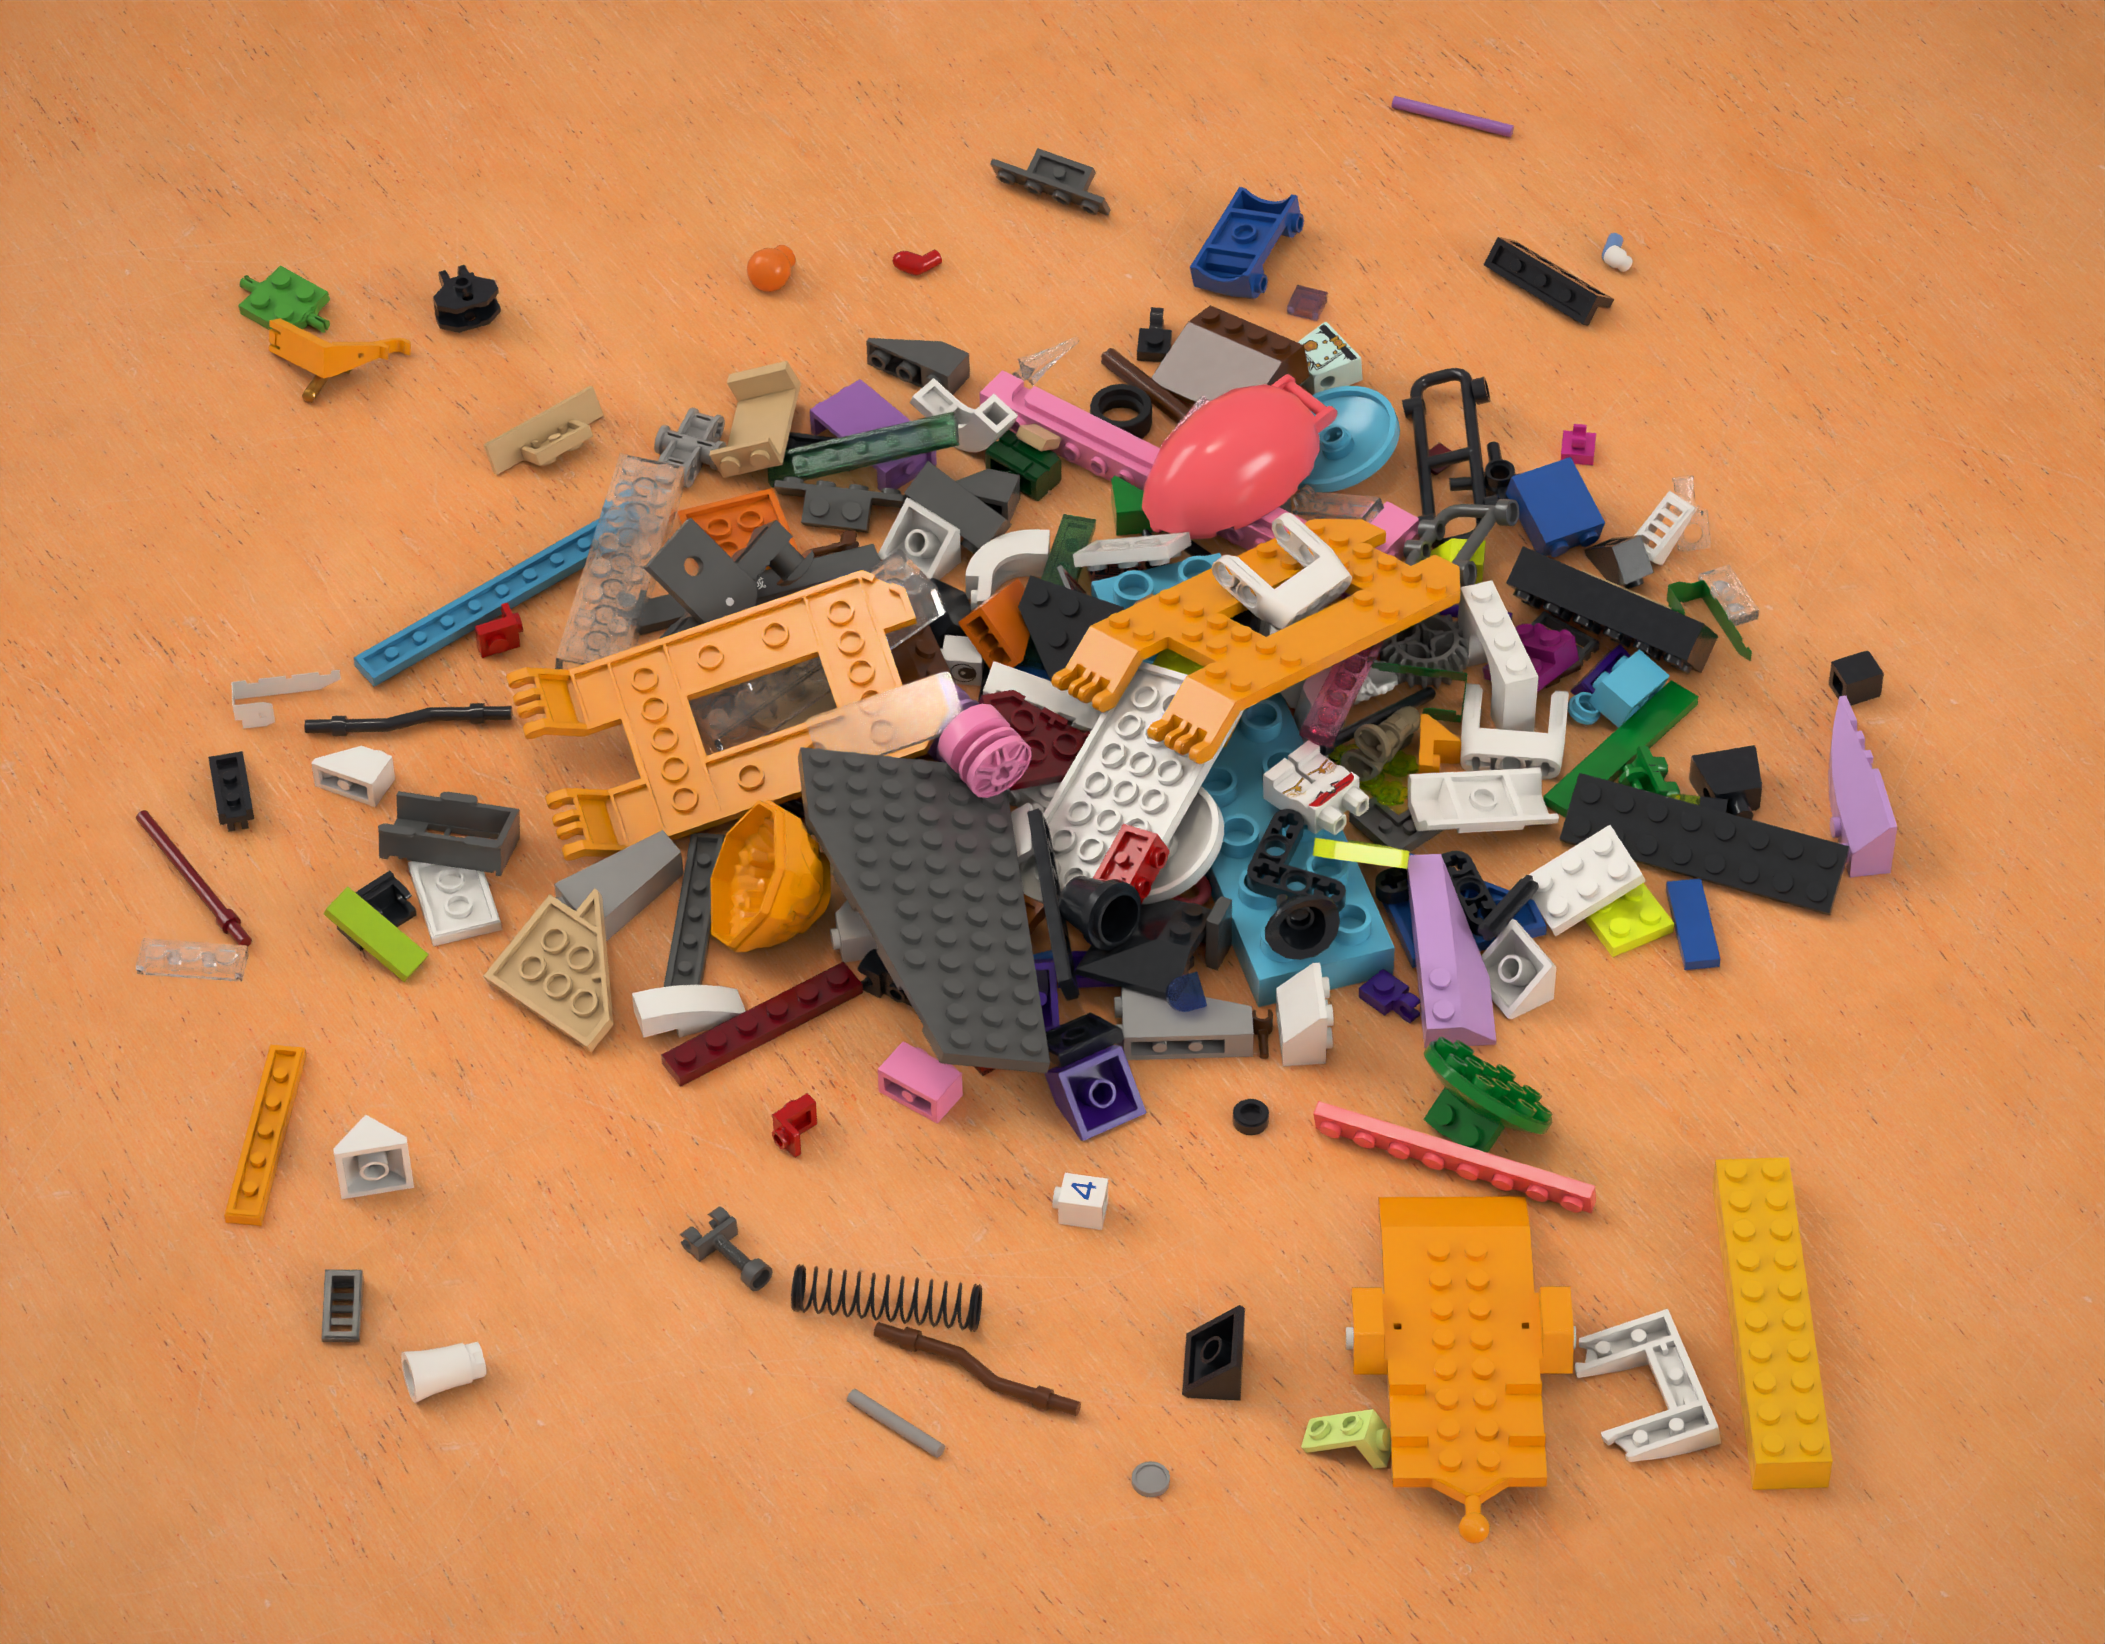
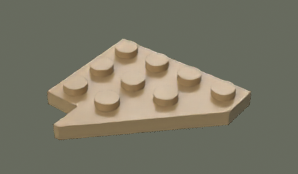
M595 888L576 911L549 894L483 976L491 985L590 1052L595 1049L614 1025L603 898Z

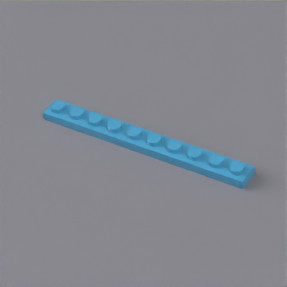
M627 502L355 656L354 666L375 687L475 630V626L487 623L502 614L501 604L508 603L510 609L647 532L648 522Z

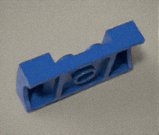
M1239 187L1190 266L1194 287L1239 298L1256 299L1260 293H1264L1267 288L1268 279L1267 275L1264 274L1263 264L1281 235L1293 238L1303 229L1304 216L1300 213L1297 195L1291 194L1288 198L1281 201H1268L1255 196L1246 188Z

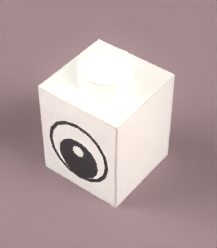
M945 635L943 649L940 648L955 683L981 686L985 661L968 637Z

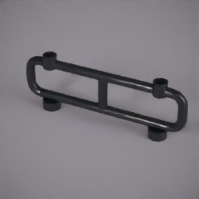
M1448 368L1423 375L1411 387L1410 398L1402 400L1406 418H1412L1422 507V516L1417 517L1419 522L1422 519L1434 520L1436 517L1432 469L1469 460L1474 504L1496 505L1500 499L1499 494L1486 496L1476 404L1480 405L1491 402L1488 384L1485 377L1472 379L1470 373L1464 369ZM1459 381L1462 393L1467 447L1429 456L1425 419L1427 413L1423 392L1428 387ZM1476 518V527L1482 518ZM1475 528L1468 533L1435 540L1431 548L1435 549L1452 538L1468 539Z

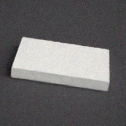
M416 861L408 862L409 872L433 947L502 930L501 921L483 871Z

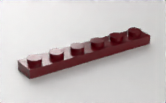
M843 961L661 1054L662 1064L681 1087L862 994L863 984Z

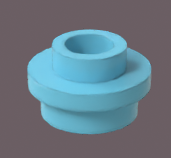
M1581 692L1569 700L1567 710L1575 721L1585 725L1597 722L1601 712L1588 702L1593 694Z

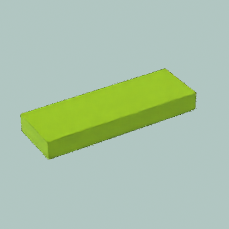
M348 886L323 913L403 982L416 971L429 955Z

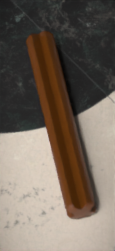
M1109 348L1106 352L1102 353L1101 363L1128 385L1143 390L1150 397L1151 403L1177 424L1181 425L1194 413L1114 348Z

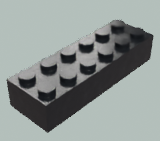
M1524 546L1506 582L1515 590L1513 595L1521 599V602L1536 609H1540L1541 605H1544L1543 608L1551 612V615L1566 622H1570L1572 617L1574 622L1581 625V628L1596 635H1599L1601 630H1603V634L1610 637L1611 641L1629 648L1631 643H1633L1634 648L1640 649L1654 660L1659 661L1661 656H1663V660L1670 663V666L1687 674L1690 673L1691 669L1702 673L1718 638V635L1702 622Z

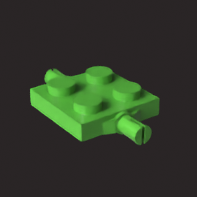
M281 265L263 282L259 283L247 275L241 279L240 287L251 292L238 305L241 315L268 330L273 329L269 327L270 320L279 318L301 329L312 326L322 333L326 332L325 329L328 330L330 326L329 320L318 316L319 311L330 301L328 291Z

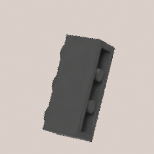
M929 461L904 492L915 502L960 529V535L964 538L960 544L973 554L987 542L1005 534L1012 525L1008 520Z

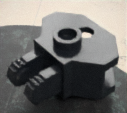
M465 265L458 266V276L450 278L446 270L440 271L438 276L442 288L433 296L436 322L440 329L460 333L490 324L501 312L500 305L496 299L499 290L495 280L477 277L473 272L469 273Z

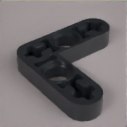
M1283 809L1276 812L1248 865V888L1257 894L1276 899L1280 894H1286L1289 897L1300 894L1312 895V889L1314 888L1313 895L1328 897L1329 894H1333L1330 898L1337 904L1338 912H1340L1345 907L1346 889L1340 881L1289 866L1303 837V816L1292 809ZM1287 825H1290L1286 831V837L1283 836L1282 828H1286ZM1271 847H1279L1285 852L1279 856H1272L1266 851ZM1292 882H1300L1306 887L1301 891H1292L1287 885Z
M1462 851L1441 854L1470 929L1474 935L1483 937L1482 934L1478 933V926L1496 907V904L1468 854ZM1393 867L1381 871L1375 879L1376 898L1385 904H1397L1408 901V880H1404L1407 879V870L1405 868ZM1473 889L1479 895L1474 898H1466L1461 895V891ZM1478 909H1480L1483 919L1481 917L1477 918Z

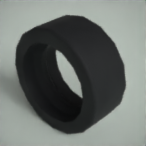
M1116 384L1099 390L1092 398L1090 414L1140 439H1143L1149 433L1152 425V404L1150 397L1143 390L1132 385ZM1113 408H1128L1139 413L1137 417L1127 421L1111 420L1103 414Z

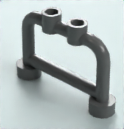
M1499 499L1496 505L1456 504L1442 510L1434 520L1422 519L1418 525L1420 540H1407L1404 544L1405 563L1412 566L1430 557L1432 544L1435 540L1443 539L1445 526L1452 519L1458 517L1482 518L1452 561V563L1459 566L1460 587L1475 584L1477 568L1470 559L1495 523L1500 526H1514L1517 523L1519 505L1516 500Z

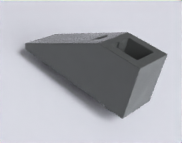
M868 338L866 341L868 365L923 388L934 378L954 395L970 377L969 353L945 342Z

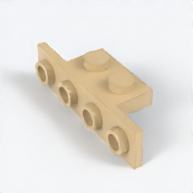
M589 386L485 443L483 446L494 474L498 475L523 460L539 466L549 465L556 461L558 455L580 448L585 440L593 437L589 424L604 416L594 388Z

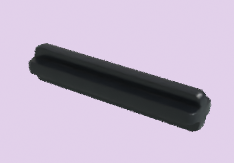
M1526 875L1523 879H1520L1478 926V933L1483 935L1484 940L1491 941L1493 937H1497L1536 893L1539 885L1538 882L1533 880V876Z

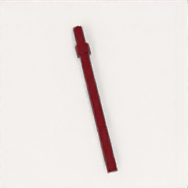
M146 810L139 812L136 820L214 914L216 924L225 934H230L240 948H247L251 944L252 939L242 928L240 918L232 909H227L149 812Z

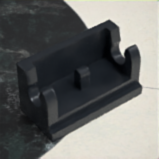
M390 870L355 892L396 927L416 916L415 907L407 901V899L412 897L411 893L394 877ZM337 926V930L360 951L364 949Z

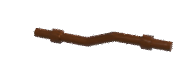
M880 1322L875 1326V1337L898 1343L901 1349L914 1353L917 1350H921L956 1361L992 1391L1031 1402L1032 1407L1048 1411L1051 1408L1073 1416H1077L1080 1411V1401L1054 1394L1053 1389L1040 1385L1034 1388L998 1377L962 1347L923 1336L922 1331L906 1327L903 1330Z

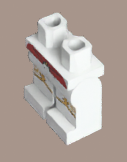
M1311 739L1289 754L1288 760L1284 758L1263 774V799L1280 810L1292 809L1299 812L1303 816L1304 825H1308V830L1314 834L1324 829L1336 835L1346 825V815L1344 812L1348 810L1355 816L1360 817L1369 809V796L1359 789V776L1353 772L1349 773L1344 767L1334 764L1320 753V746Z

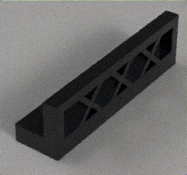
M1497 237L1484 263V266L1583 325H1589L1598 306L1610 308L1614 301L1610 296L1515 240Z

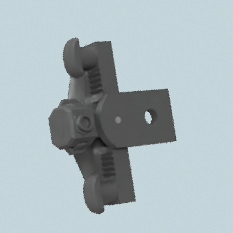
M692 518L687 519L644 567L685 609V613L681 618L672 624L660 638L754 607L757 599L756 583L767 566L781 578L776 585L788 586L796 582L807 572L814 559L813 549H809L801 555L789 543L793 536L775 520L755 528L747 547L736 551L730 557ZM687 558H692L698 563L699 570L696 576H691L686 572L684 563Z

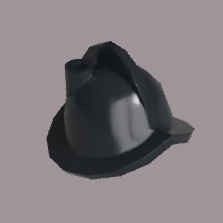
M1280 894L1276 897L1277 910L1270 917L1265 927V940L1274 952L1285 958L1297 960L1316 957L1328 949L1337 936L1340 924L1338 907L1332 898L1324 895L1300 894L1289 897L1286 894Z

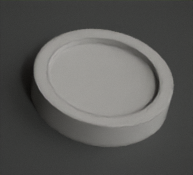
M1149 1461L1141 1463L1132 1473V1486L1134 1490L1145 1497L1160 1496L1167 1491L1170 1485L1169 1471L1158 1462Z

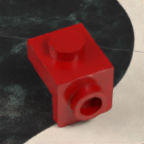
M508 603L501 604L502 618L475 626L477 648L482 658L520 647L519 633L523 632L522 621L518 612L512 613Z
M808 1093L796 1100L789 1101L782 1109L772 1114L773 1140L780 1149H786L794 1158L801 1155L800 1135L817 1125L816 1101Z

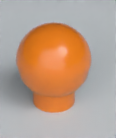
M778 245L775 248H763L756 251L750 257L747 264V275L754 287L764 292H773L781 289L790 278L791 267L796 262L795 255L785 245Z

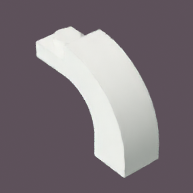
M934 378L913 395L910 404L933 424L931 432L947 444L968 452H980L987 449L1013 426L1018 417L995 394L989 397L977 409L967 407Z
M1028 529L1006 533L987 542L973 555L965 574L966 596L968 599H971V610H974L991 597L998 587L1008 580L1017 577H1030V575L1034 577H1048L1050 530Z

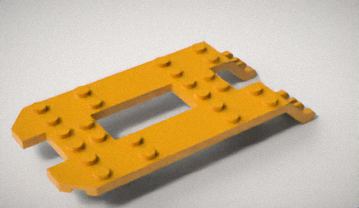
M1363 519L1309 520L1305 522V525L1333 549L1352 576L1350 585L1344 591L1351 596L1265 637L1253 631L1250 627L1230 619L1248 609L1218 583L1211 568L1091 625L1067 666L1053 675L1051 683L1053 687L1061 691L1068 689L1070 696L1078 698L1083 703L1092 702V707L1096 710L1106 712L1116 707L1143 660L1165 649H1170L1192 660L1204 668L1185 677L1160 720L1153 722L1149 726L1147 735L1156 742L1164 740L1166 747L1175 750V752L1181 755L1189 753L1190 760L1203 764L1213 759L1240 711L1459 603V566L1437 555H1432L1410 566L1398 560L1395 556L1381 552L1375 548L1386 543V531ZM1276 538L1260 543L1257 547L1236 556L1274 589L1305 568L1277 544Z
M860 570L569 670L525 667L507 674L506 679L509 687L512 689H517L527 684H536L537 687L517 692L513 696L514 704L519 706L517 708L518 716L522 719H527L536 714L546 715V718L524 724L522 729L526 739H534L543 735L585 737L623 724L640 775V779L608 790L563 788L545 796L549 809H558L567 804L575 805L576 808L559 812L552 817L554 827H559L556 829L557 838L567 840L576 835H584L586 839L564 845L561 849L564 859L572 861L584 856L609 857L662 830L673 841L741 818L758 800L765 802L768 799L779 805L802 797L798 766L800 747L914 759L927 754L949 712L937 678L907 688L903 687L885 634L917 624L906 589L894 583H886L877 579L875 575ZM820 657L838 709L837 712L708 756L706 755L689 704L690 700Z

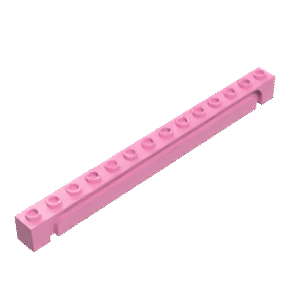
M1003 370L980 392V405L995 394L1018 415L1015 423L1009 429L1010 431L1017 434L1020 425L1037 424L1062 438L1059 447L1051 450L1057 455L1109 481L1116 475L1144 491L1145 481L1158 455L1159 447L1036 386L1030 390L1024 387L1023 380ZM1278 507L1246 527L1237 530L1230 527L1218 531L1216 534L1233 544L1250 550L1257 547L1260 543L1276 538L1272 531V522L1283 513L1290 512ZM1294 515V516L1297 517L1303 524H1305V522H1307L1306 520H1304V519H1302V518H1300V517ZM1346 592L1340 595L1343 599L1351 596Z

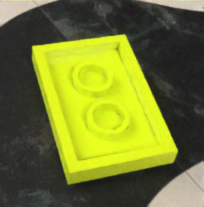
M1644 883L1584 919L1612 957L1674 932V922Z

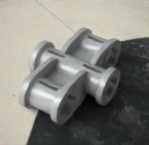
M692 407L688 410L678 432L672 431L669 426L662 425L656 435L654 444L655 452L661 454L656 467V478L662 481L667 478L681 482L683 487L689 488L694 483L703 463L710 465L714 470H718L709 454L711 450L726 447V443L720 441L724 430V417L722 415L713 417L699 413L698 409Z

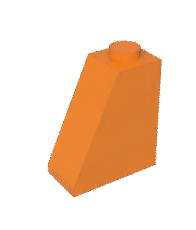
M1018 578L994 593L958 622L990 669L993 661L1013 668L1024 659L1030 633L1018 608L1025 591Z

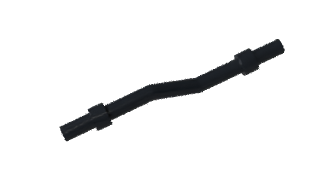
M470 703V707H429L389 718L347 719V716H332V719L305 720V733H332L333 736H347L348 732H389L428 721L470 720L471 724L485 723V720H512L513 712L512 706H485V703Z

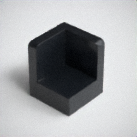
M1863 651L1832 661L1828 685L1838 700L1839 696H1847L1850 705H1855L1881 695L1884 672L1871 653Z

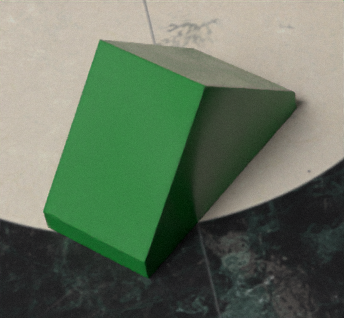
M1115 475L1111 479V504L1116 535L1141 534L1144 529H1148L1150 533H1153L1150 521L1144 511H1142L1144 491Z

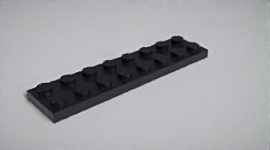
M1582 773L1578 775L1560 835V841L1578 845L1611 825L1634 862L1831 915L1850 850L1849 846Z

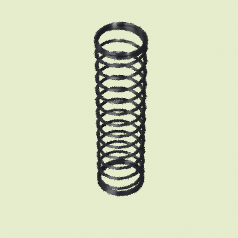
M798 1264L794 1271L791 1290V1308L793 1312L795 1310L797 1312L802 1310L805 1313L808 1311L813 1300L814 1310L817 1314L824 1310L827 1302L828 1310L834 1316L837 1314L842 1302L843 1314L846 1317L852 1314L856 1305L858 1316L863 1319L866 1317L871 1304V1313L875 1321L880 1319L885 1307L886 1317L891 1323L895 1320L900 1307V1317L904 1324L909 1322L914 1310L915 1321L920 1326L925 1321L929 1311V1320L933 1328L938 1325L943 1312L944 1324L947 1329L952 1327L957 1314L959 1327L962 1331L967 1326L970 1332L972 1330L975 1332L978 1329L982 1306V1286L980 1284L973 1285L969 1311L963 1326L961 1318L962 1283H959L953 1316L948 1325L947 1280L944 1282L941 1305L934 1323L932 1315L933 1279L929 1283L925 1310L919 1322L918 1277L915 1278L912 1303L905 1320L903 1312L904 1276H901L895 1311L890 1319L889 1274L886 1276L884 1296L879 1314L876 1317L874 1308L875 1272L872 1273L867 1305L863 1315H861V1271L857 1273L855 1294L848 1314L845 1303L846 1269L843 1270L841 1291L834 1312L831 1307L833 1269L829 1268L826 1292L819 1311L816 1299L818 1267L815 1266L812 1289L805 1309L803 1307L806 1285V1268L804 1264Z

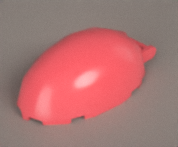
M1290 374L1284 375L1271 386L1263 384L1232 389L1202 405L1163 442L1145 481L1142 511H1144L1150 521L1151 529L1157 533L1162 531L1171 534L1189 532L1190 539H1208L1216 537V532L1233 527L1234 530L1246 527L1280 507L1298 490V485L1307 476H1310L1314 468V462L1320 452L1318 433L1336 419L1337 410L1332 406H1325L1295 383V378Z

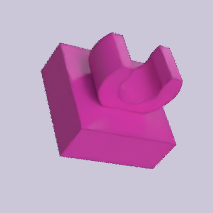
M1574 424L1573 431L1563 430L1561 460L1571 457L1574 464L1593 465L1596 433L1586 432L1587 425Z

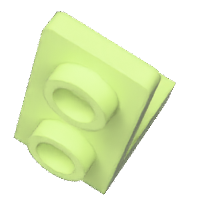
M1374 1409L1311 1418L1301 1445L1306 1453L1356 1446L1374 1469L1387 1467L1391 1454L1390 1429Z

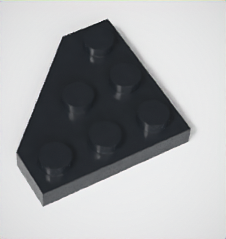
M1031 575L1018 606L1050 681H1052V677L1056 672L1067 666L1091 625L1108 618L1111 614L1125 610L1122 606Z

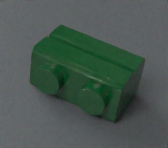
M1010 430L1004 433L999 438V441H995L986 449V469L1020 475V492L1036 501L1042 499L1048 493V490L1051 491L1062 479L1061 460L1056 453L1051 450L1040 451L1018 439L1016 434Z

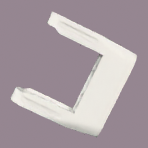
M1283 513L1272 522V531L1276 537L1277 544L1305 568L1276 589L1272 588L1239 557L1223 555L1212 564L1213 575L1221 586L1256 617L1280 630L1320 611L1343 594L1352 581V576L1333 549L1291 513ZM1283 525L1289 530L1290 535L1287 533Z
M1466 683L1461 732V767L1465 771L1540 768L1542 779L1557 777L1561 771L1564 756L1569 692L1555 690L1551 695L1548 733L1480 728L1483 689L1480 687V684Z

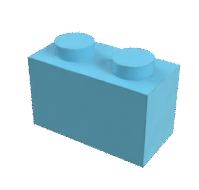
M1639 649L1629 658L1625 655L1621 657L1613 666L1610 674L1605 671L1596 679L1592 685L1596 690L1588 702L1619 728L1663 688L1670 675Z

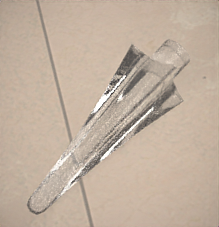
M1073 337L1046 350L1018 358L1020 368L1013 372L1012 375L1023 381L1027 379L1034 386L1051 366L1079 343V338Z

